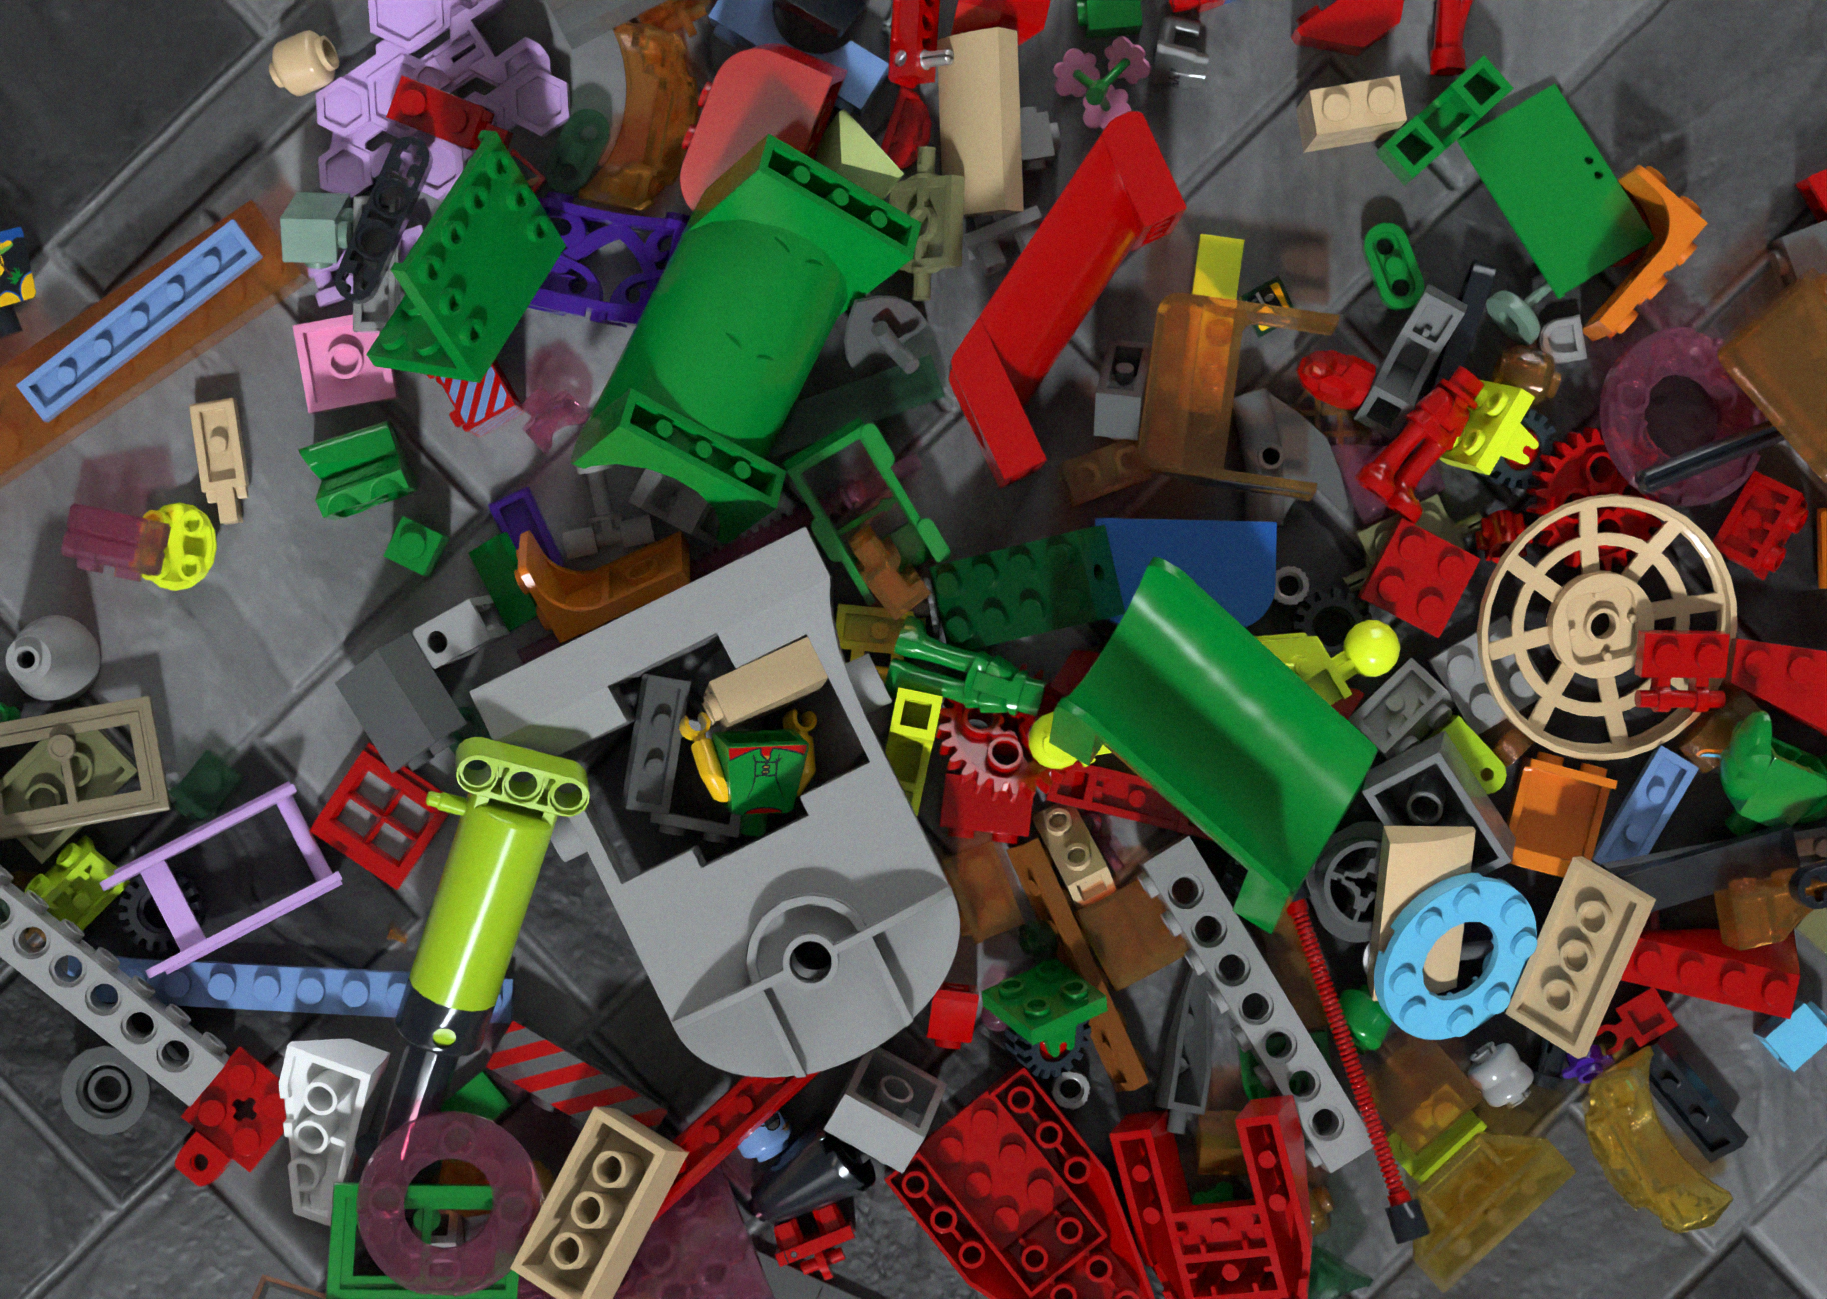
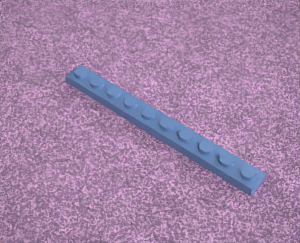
M68 955L67 974L70 976L81 975V962L76 957ZM115 956L120 962L118 968L130 978L137 975L147 981L156 991L153 996L164 1005L171 1003L176 1006L396 1017L410 972L195 960L168 975L166 972H163L149 979L145 971L167 959ZM515 977L504 978L490 1023L511 1024L513 1021ZM109 984L97 985L96 995L101 1002L118 1001V994L113 986Z

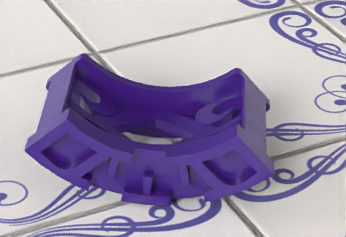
M548 192L547 198H537L548 217H559L568 220L571 224V230L566 235H560L567 249L561 253L527 308L561 316L572 314L585 317L586 312H591V322L627 328V325L636 326L665 270H659L657 264L669 262L691 216L676 212H666L665 218H654L604 211L573 204L574 197L557 192ZM585 221L606 226L589 233ZM635 231L651 234L645 243ZM672 237L670 250L662 252V242ZM620 239L632 251L643 273L632 275L623 280L614 290L610 302L603 301V288L599 278L592 270L580 262L597 249ZM572 270L577 271L587 280V288L582 293L575 294L572 290L573 284L576 281H580L574 276L568 275ZM647 283L648 289L637 288L641 294L639 301L631 303L629 300L630 291L636 286Z

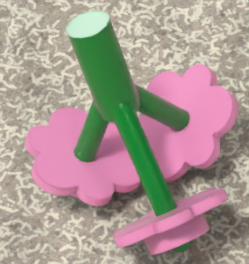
M1118 36L1112 45L1105 49V56L1110 60L1108 62L1109 73L1102 80L1100 79L1099 70L1095 67L1096 57L1092 53L1084 54L1078 48H1072L1065 53L1063 62H1059L1054 66L1053 73L1057 77L1054 88L1061 96L1072 94L1075 97H1082L1086 93L1083 99V106L1086 109L1083 114V121L1089 128L1101 126L1104 131L1112 119L1132 111L1129 104L1126 103L1128 101L1126 90H1115L1112 83L1117 78L1125 77L1128 83L1136 84L1140 78H1146L1151 73V65L1144 58L1146 53L1143 47L1132 44L1124 36Z

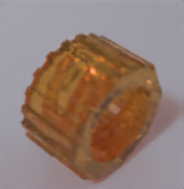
M1514 727L1491 750L1506 768L1533 744V740Z

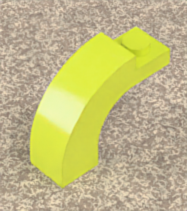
M898 687L885 753L918 817L943 696Z

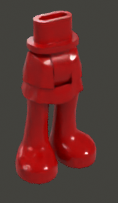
M1459 366L1449 381L1442 379L1434 390L1415 405V410L1404 416L1408 423L1403 431L1372 462L1364 465L1353 479L1367 491L1374 494L1375 498L1409 522L1416 524L1422 516L1423 508L1414 495L1415 489L1430 467L1447 450H1452L1456 438L1461 436L1468 422L1470 411L1467 407L1473 410L1477 408L1478 404L1474 400L1485 384L1466 368ZM1423 439L1422 443H1421L1420 446L1417 448V450L1413 453V455H1412V456L1402 465V467L1399 469V467L1401 466V464L1403 463V461L1407 458V456L1410 454V452H1411V451L1415 448V446Z

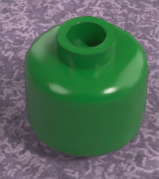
M1362 985L1360 990H1344L1337 1003H1340L1341 1007L1339 1008L1343 1009L1341 1014L1345 1015V1018H1343L1347 1021L1345 1025L1349 1026L1347 1031L1351 1032L1349 1036L1353 1038L1351 1042L1355 1043L1353 1046L1357 1049L1355 1053L1364 1055L1366 1050L1379 1049L1392 1020L1385 1014L1378 1001H1372L1368 985Z

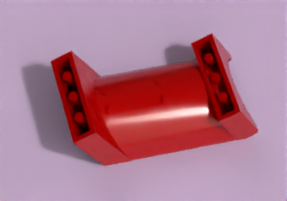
M1128 111L1115 117L1108 123L953 354L949 384L999 489L1038 472L1046 462L1045 454L1023 409L1129 251L1131 250L1132 252L1171 234L1187 209L1143 113L1139 111Z

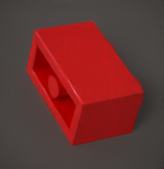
M945 772L939 826L948 828L947 836L974 839L975 831L992 833L991 841L1018 844L1019 836L1029 837L1033 800L1029 801L1023 791H1018L1014 803L1010 802L1007 791H1000L998 798L994 801L991 798V788L985 786L979 794H975L974 789L977 781L970 779L960 784L961 773Z

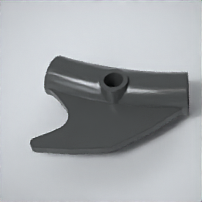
M1268 388L1249 392L1229 400L1240 442L1244 483L1302 492L1307 489H1317L1339 511L1348 509L1341 471L1328 439L1300 413L1270 394ZM1264 450H1269L1274 454L1275 462L1273 465H1268L1263 461L1262 454ZM1249 489L1291 497H1298L1301 494L1279 490ZM1244 492L1243 521L1277 522V526H1283L1286 513L1296 499Z

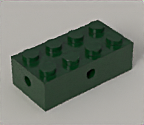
M1105 525L1075 530L929 567L946 644L964 650H972L1125 614Z

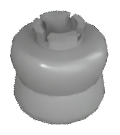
M1492 1041L1483 1045L1475 1051L1476 1053L1471 1055L1470 1060L1474 1063L1467 1072L1469 1080L1482 1091L1486 1102L1491 1107H1500L1506 1104L1507 1108L1510 1109L1522 1103L1526 1099L1525 1097L1531 1094L1528 1087L1534 1079L1533 1072L1520 1060L1515 1048L1511 1044L1502 1043L1495 1046Z

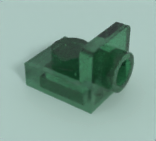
M207 749L179 784L173 785L168 793L176 799L173 805L184 816L193 821L197 817L201 820H206L216 814L245 776L214 751Z

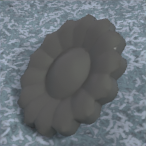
M929 576L923 577L927 599L912 602L914 617H930L933 636L938 638L941 632L935 596L933 594L934 589Z

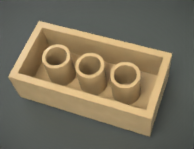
M594 1106L510 1269L556 1299H613L689 1152L619 1109Z

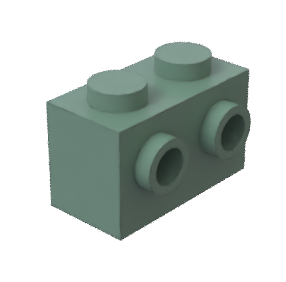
M296 192L280 217L283 262L305 263L306 267L313 269L328 268L333 263H338L353 235V208H351L350 193Z

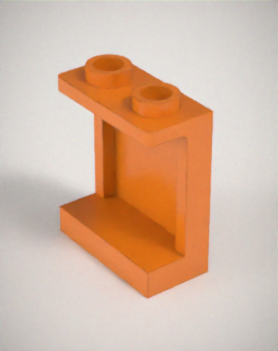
M1538 751L1536 759L1523 757L1506 822L1516 838L1512 862L1508 864L1564 878L1573 857L1583 856L1592 862L1591 859L1596 847L1609 792L1611 789H1616L1618 781L1606 778L1608 769L1581 763L1578 771L1563 767V757Z

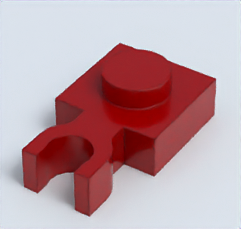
M1651 987L1615 1008L1622 1020L1616 1024L1606 1023L1601 1025L1595 1037L1605 1031H1611L1616 1035V1044L1605 1050L1607 1055H1612L1618 1052L1623 1047L1624 1041L1630 1037L1634 1038L1640 1048L1678 1026V1023L1657 989Z

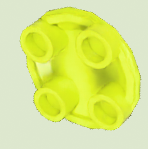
M181 502L164 505L158 510H149L144 514L141 519L142 530L138 543L140 561L138 570L140 575L145 580L153 581L161 588L173 591L191 588L204 579L214 564L217 551L216 532L209 517L196 506Z

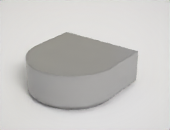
M1580 315L1557 318L1542 326L1536 343L1537 349L1546 353L1543 355L1545 360L1548 359L1551 363L1562 364L1587 359Z

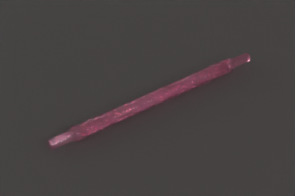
M916 453L895 462L890 467L898 481L923 469ZM870 469L860 474L859 481L855 482L854 479H850L848 487L844 488L840 484L836 493L828 490L826 492L827 497L821 499L820 496H816L829 519L831 513L835 512L837 515H841L843 507L852 510V503L856 501L863 504L864 498L867 496L874 499L884 493L883 488L887 487V484L880 472ZM804 502L802 510L793 507V514L787 516L785 513H782L781 520L777 522L771 518L769 526L764 527L762 524H759L757 532L753 533L751 530H747V537L741 538L737 536L735 543L724 544V548L721 550L713 547L711 555L703 552L701 554L702 559L699 561L691 558L690 583L799 529L807 528L815 517L806 502ZM619 616V617H617V618H615V619H613V620H611V621H608V622H606L604 625H606V624H608V623H610V622H612V621H614V620H616V619H618V618H620V617H622V616ZM553 632L517 650L522 663L526 664L583 635H577L560 643Z

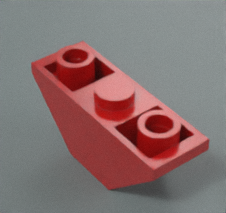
M1335 0L1336 2L1322 11L1316 5L1296 20L1299 27L1295 29L1291 39L1296 45L1358 56L1396 29L1401 21L1404 0Z

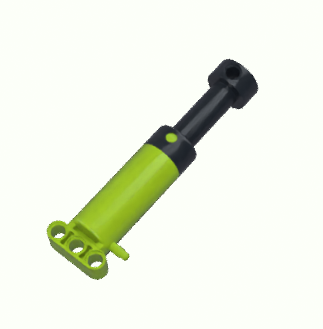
M471 737L459 744L455 755L456 778L463 790L468 792L467 797L446 792H428L425 802L428 806L436 807L440 811L460 815V819L395 1018L398 1032L407 1040V1044L379 1130L367 1132L358 1137L343 1183H437L442 1162L439 1155L430 1147L458 1059L460 1056H469L479 1051L483 1044L558 815L565 817L578 815L589 804L590 793L587 774L579 763L484 737ZM473 760H482L488 766L477 771L467 768L466 764ZM521 771L529 772L533 775L530 780L525 782H517L511 778L515 773ZM565 783H573L578 786L571 793H561L556 790ZM415 1209L366 1210L385 1217L405 1219L411 1218Z

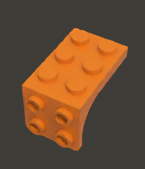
M1637 165L1618 179L1627 196L1638 204L1645 215L1648 228L1655 240L1647 245L1646 251L1639 263L1582 327L1583 333L1593 342L1604 336L1611 339L1617 332L1621 334L1631 325L1638 316V313L1634 310L1637 304L1641 305L1647 298L1651 300L1664 287L1668 279L1663 274L1666 271L1672 270L1676 265L1681 266L1698 247L1693 240L1708 224L1700 217L1702 211L1699 206L1686 196H1680V198L1666 187L1668 184L1667 179L1651 166L1644 168L1641 165Z
M530 530L520 534L519 549L516 550L518 569L514 571L516 581L525 595L531 593L538 605L536 606V613L542 626L546 631L552 629L560 643L577 635H585L602 627L606 622L619 616H624L690 583L689 543L682 531L676 532L604 566L586 571L567 569L551 561L544 554Z

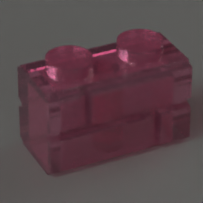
M77 503L71 505L66 525L68 531L64 534L61 553L63 556L76 558V568L103 573L104 565L115 567V577L141 582L142 574L153 576L161 574L165 557L163 550L167 547L171 530L168 523Z

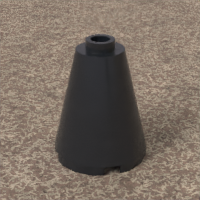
M825 1110L817 1114L751 1187L750 1193L752 1198L749 1200V1205L760 1221L765 1222L767 1220L769 1223L777 1225L864 1192L875 1184L876 1175L871 1159L863 1163L857 1148L842 1142L834 1135L824 1131L831 1113L826 1116Z

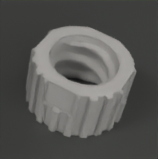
M1295 566L1281 567L1280 570H1276V587L1273 599L1277 603L1287 606L1296 605L1299 601L1302 602L1303 598L1307 596L1310 586L1308 583L1309 579L1305 575L1306 573ZM1284 576H1293L1298 581V590L1292 596H1286L1279 590V581Z
M1076 1068L1069 1071L1062 1069V1075L1056 1078L1053 1076V1081L1050 1083L1052 1097L1060 1107L1073 1110L1075 1108L1078 1109L1088 1101L1089 1089L1091 1088L1089 1081L1086 1079V1075L1082 1074L1080 1070H1076ZM1068 1079L1078 1081L1081 1086L1079 1094L1073 1098H1065L1060 1092V1086L1063 1081Z

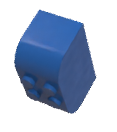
M1094 518L1090 521V528L1101 525L1106 527L1125 612L1153 557L1164 559L1184 571L1243 627H1248L1257 622L1267 612L1273 601L1276 587L1277 522ZM1124 614L1106 618L1105 620L1118 626Z

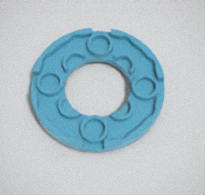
M1479 873L1456 875L1429 887L1414 898L1390 926L1395 932L1385 952L1379 951L1374 969L1376 996L1385 1014L1406 1033L1418 1038L1442 1040L1462 1037L1479 1027L1495 1014L1503 1012L1508 1007L1529 957L1537 948L1536 921L1528 901L1505 880L1499 877L1498 879L1483 877ZM1465 922H1481L1487 925L1493 934L1491 943L1494 949L1488 953L1483 961L1482 975L1479 978L1474 976L1472 984L1467 989L1455 994L1448 992L1446 996H1438L1434 992H1429L1424 985L1423 968L1427 954L1435 942L1448 930Z

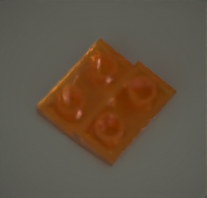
M1138 878L1074 912L1081 927L1086 932L1090 944L1115 992L1175 962L1184 956V952L1189 950L1181 934L1173 937L1163 922L1160 914L1165 912L1166 909L1158 896L1151 899L1143 889Z

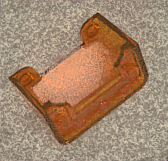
M1812 266L1731 330L1717 349V356L1728 374L1812 470L1827 483V273L1819 274Z

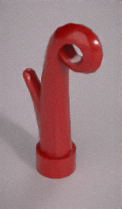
M1437 0L1433 50L1429 52L1430 74L1435 76H1456L1466 71L1463 38L1467 17L1474 0Z

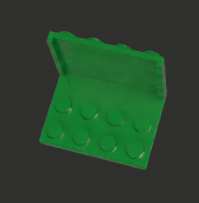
M481 130L478 135L481 144L403 263L395 262L391 267V272L406 294L366 354L374 366L480 383L566 247L563 239L496 131Z

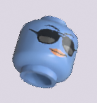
M782 1108L777 1110L738 1146L739 1151L745 1158H757L758 1162H763L781 1153L789 1146L787 1139L792 1133V1126Z

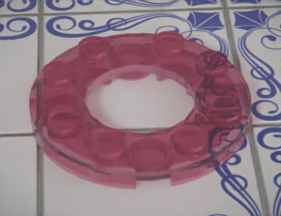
M1675 327L1646 335L1629 345L1611 366L1605 379L1600 399L1601 432L1606 449L1617 470L1637 491H1639L1638 484L1635 482L1634 477L1638 471L1671 459L1651 440L1646 427L1648 422L1644 420L1645 409L1650 400L1649 393L1652 387L1662 378L1670 375L1685 376L1703 386L1712 398L1717 413V433L1713 442L1766 421L1764 399L1755 375L1743 357L1719 337L1713 339L1702 333L1695 332L1694 328ZM1758 451L1653 493H1648L1645 496L1656 502L1675 507H1694L1718 501L1736 491L1749 478L1760 459V455H1757Z
M459 1111L436 1112L418 1117L400 1126L384 1139L373 1152L363 1170L356 1196L357 1224L368 1253L377 1266L393 1281L406 1289L423 1295L463 1296L487 1288L511 1271L510 1267L539 1213L541 1188L530 1156L517 1139L503 1127L487 1118L472 1113ZM459 1159L470 1162L480 1169L491 1186L493 1206L488 1222L476 1237L460 1246L441 1248L426 1244L412 1233L405 1220L404 1198L409 1183L422 1168L437 1160Z

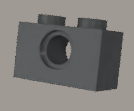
M1109 339L1096 389L1094 436L1110 437L1115 440H1139L1151 388L1153 344Z

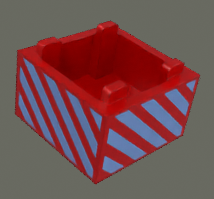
M496 358L480 383L427 375L430 379L435 378L437 383L443 386L455 410L450 412L449 416L454 425L458 428L462 426L465 432H470L479 438L526 412Z

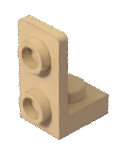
M1057 803L1033 815L1034 825L1058 868L1076 909L1117 890L1108 866L1076 807Z

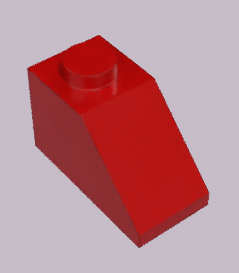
M943 981L931 999L926 1032L927 1038L935 1039V1046L961 1049L962 1042H972L979 1001L977 985Z

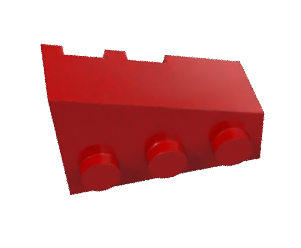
M1738 638L1731 639L1726 678L1723 679L1721 685L1827 736V651Z

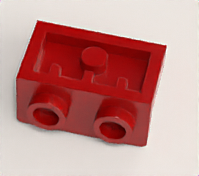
M1754 470L1712 543L1718 549L1721 556L1751 570L1755 577L1764 580L1769 571L1776 572L1782 564L1786 555L1784 545L1791 533L1797 534L1803 528L1809 514V510L1806 509L1808 504L1801 492Z

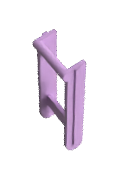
M289 781L114 870L115 875L100 882L103 891H106L141 873L181 952L147 969L145 972L149 979L163 972H166L168 975L342 885V877L339 871L332 873L293 798V795L297 792L294 784H290ZM277 804L317 882L206 939L166 860Z

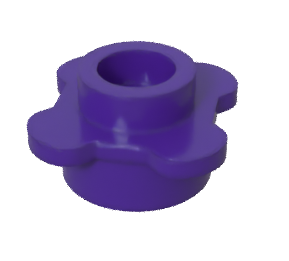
M1591 1045L1586 1057L1577 1059L1569 1053L1566 1055L1569 1067L1562 1070V1076L1565 1079L1577 1077L1580 1083H1591L1604 1076L1603 1069L1613 1065L1615 1061L1612 1055L1603 1056L1600 1046Z

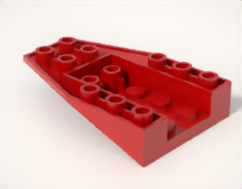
M1020 1063L928 1135L903 1173L892 1167L884 1171V1181L965 1282L989 1299H1155L1108 1170L1036 1077Z

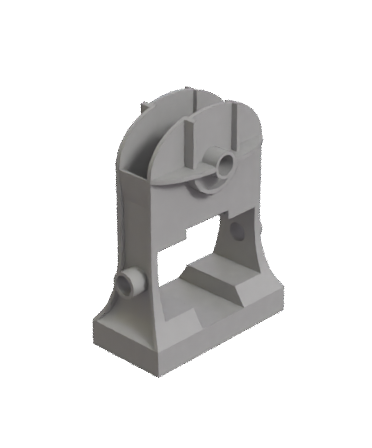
M806 527L469 691L492 740L573 760L571 752L635 721L636 713L624 685L643 676V674L656 670L719 638L735 668H740L808 636L869 761L802 793L800 798L807 814L709 862H706L699 846L696 845L629 878L610 840L591 797L586 809L580 814L572 817L558 815L551 836V841L564 862L588 852L676 1033L685 1046L701 1060L718 1069L750 1077H806L808 1074L824 1071L860 1057L893 1037L905 1026L907 1027L913 1022V1018L927 1005L945 980L952 966L960 936V918L953 890L867 714L891 703L892 700L869 653L847 664L845 662L835 624L834 580L812 535ZM565 783L556 790L561 793H571L578 786L573 783ZM807 941L818 942L829 951L831 959L822 965H809L798 956L796 947Z

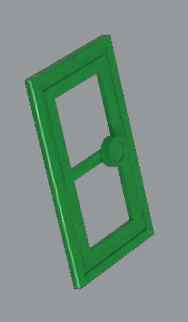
M334 1182L325 1299H517L519 1274L511 1270L510 1267L521 1248L526 1186L523 1184ZM358 1209H415L412 1221L415 1227L422 1232L418 1275H353ZM437 1209L498 1210L493 1275H428L431 1232L439 1226L441 1220Z

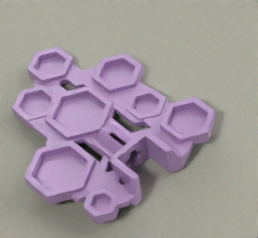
M368 0L370 32L384 39L376 44V55L316 93L317 123L333 132L330 149L318 157L320 188L330 193H350V200L352 202L354 196H361L374 187V179L379 176L393 145L386 142L372 152L367 149V142L384 131L398 139L408 136L416 137L428 146L432 152L433 164L421 192L439 201L447 196L466 167L465 161L472 157L476 150H468L387 118L386 116L401 75L449 94L454 93L474 78H480L497 88L487 95L474 91L464 98L465 100L488 109L487 111L494 113L495 116L492 121L494 126L510 131L518 125L542 138L571 120L569 84L552 75L550 57L539 43L527 37H524L497 56L478 26L507 7V0ZM450 29V39L421 59L412 56L420 48ZM416 147L413 148L411 153L403 151L400 156L406 163L401 176L408 179L406 174L412 164L420 165L422 162V158L417 154L418 148ZM408 179V185L412 187L414 181Z

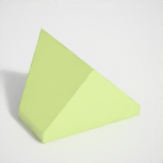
M845 109L838 112L823 134L815 161L884 200L904 173Z

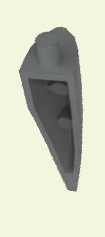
M1204 933L1201 941L1210 940L1212 934ZM1191 966L1181 990L1167 1036L1153 1103L1155 1107L1170 1109L1166 1131L1184 1134L1188 1112L1205 1115L1211 1077V999L1207 991L1212 986L1204 972L1197 976Z

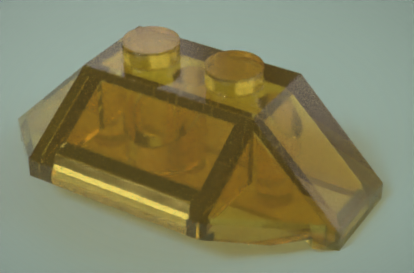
M1478 1131L1412 1192V1199H1419L1431 1231L1426 1236L1412 1240L1413 1260L1437 1287L1445 1293L1577 1171L1545 1137Z

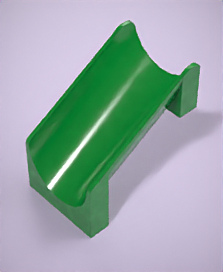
M768 133L716 179L702 194L658 284L575 443L570 463L582 469L591 466L619 464L646 468L675 478L697 491L714 508L720 523L716 533V540L725 545L777 508L787 471L765 459L838 316L850 308L855 300L863 298L913 259L922 223Z
M1153 557L1148 564L1127 611L1094 665L1072 693L1065 698L1062 697L1055 707L1049 743L1088 766L1102 745H1104L1248 870L1232 911L1270 934L1273 933L1361 789L1378 752L1375 744L1222 608L1180 568L1159 557Z

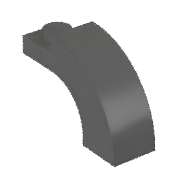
M1429 284L1426 286L1412 311H1409L1382 358L1369 393L1363 404L1357 409L1354 417L1355 420L1392 440L1395 438L1406 420L1404 416L1412 411L1419 392L1436 359L1464 316L1467 304Z

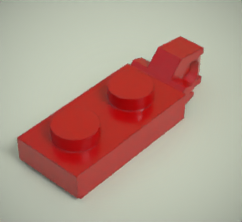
M401 75L386 116L389 119L471 151L473 149L477 150L481 144L478 139L481 130L496 131L507 150L514 133L492 125L495 114L487 111V108Z

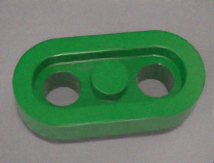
M1380 223L1374 226L1363 238L1362 253L1381 302L1392 310H1407L1417 303L1424 291V280L1406 233L1393 223ZM1378 240H1386L1390 243V254L1382 255L1377 251L1376 244ZM1395 281H1401L1406 285L1407 292L1405 296H1397L1393 293L1392 285Z

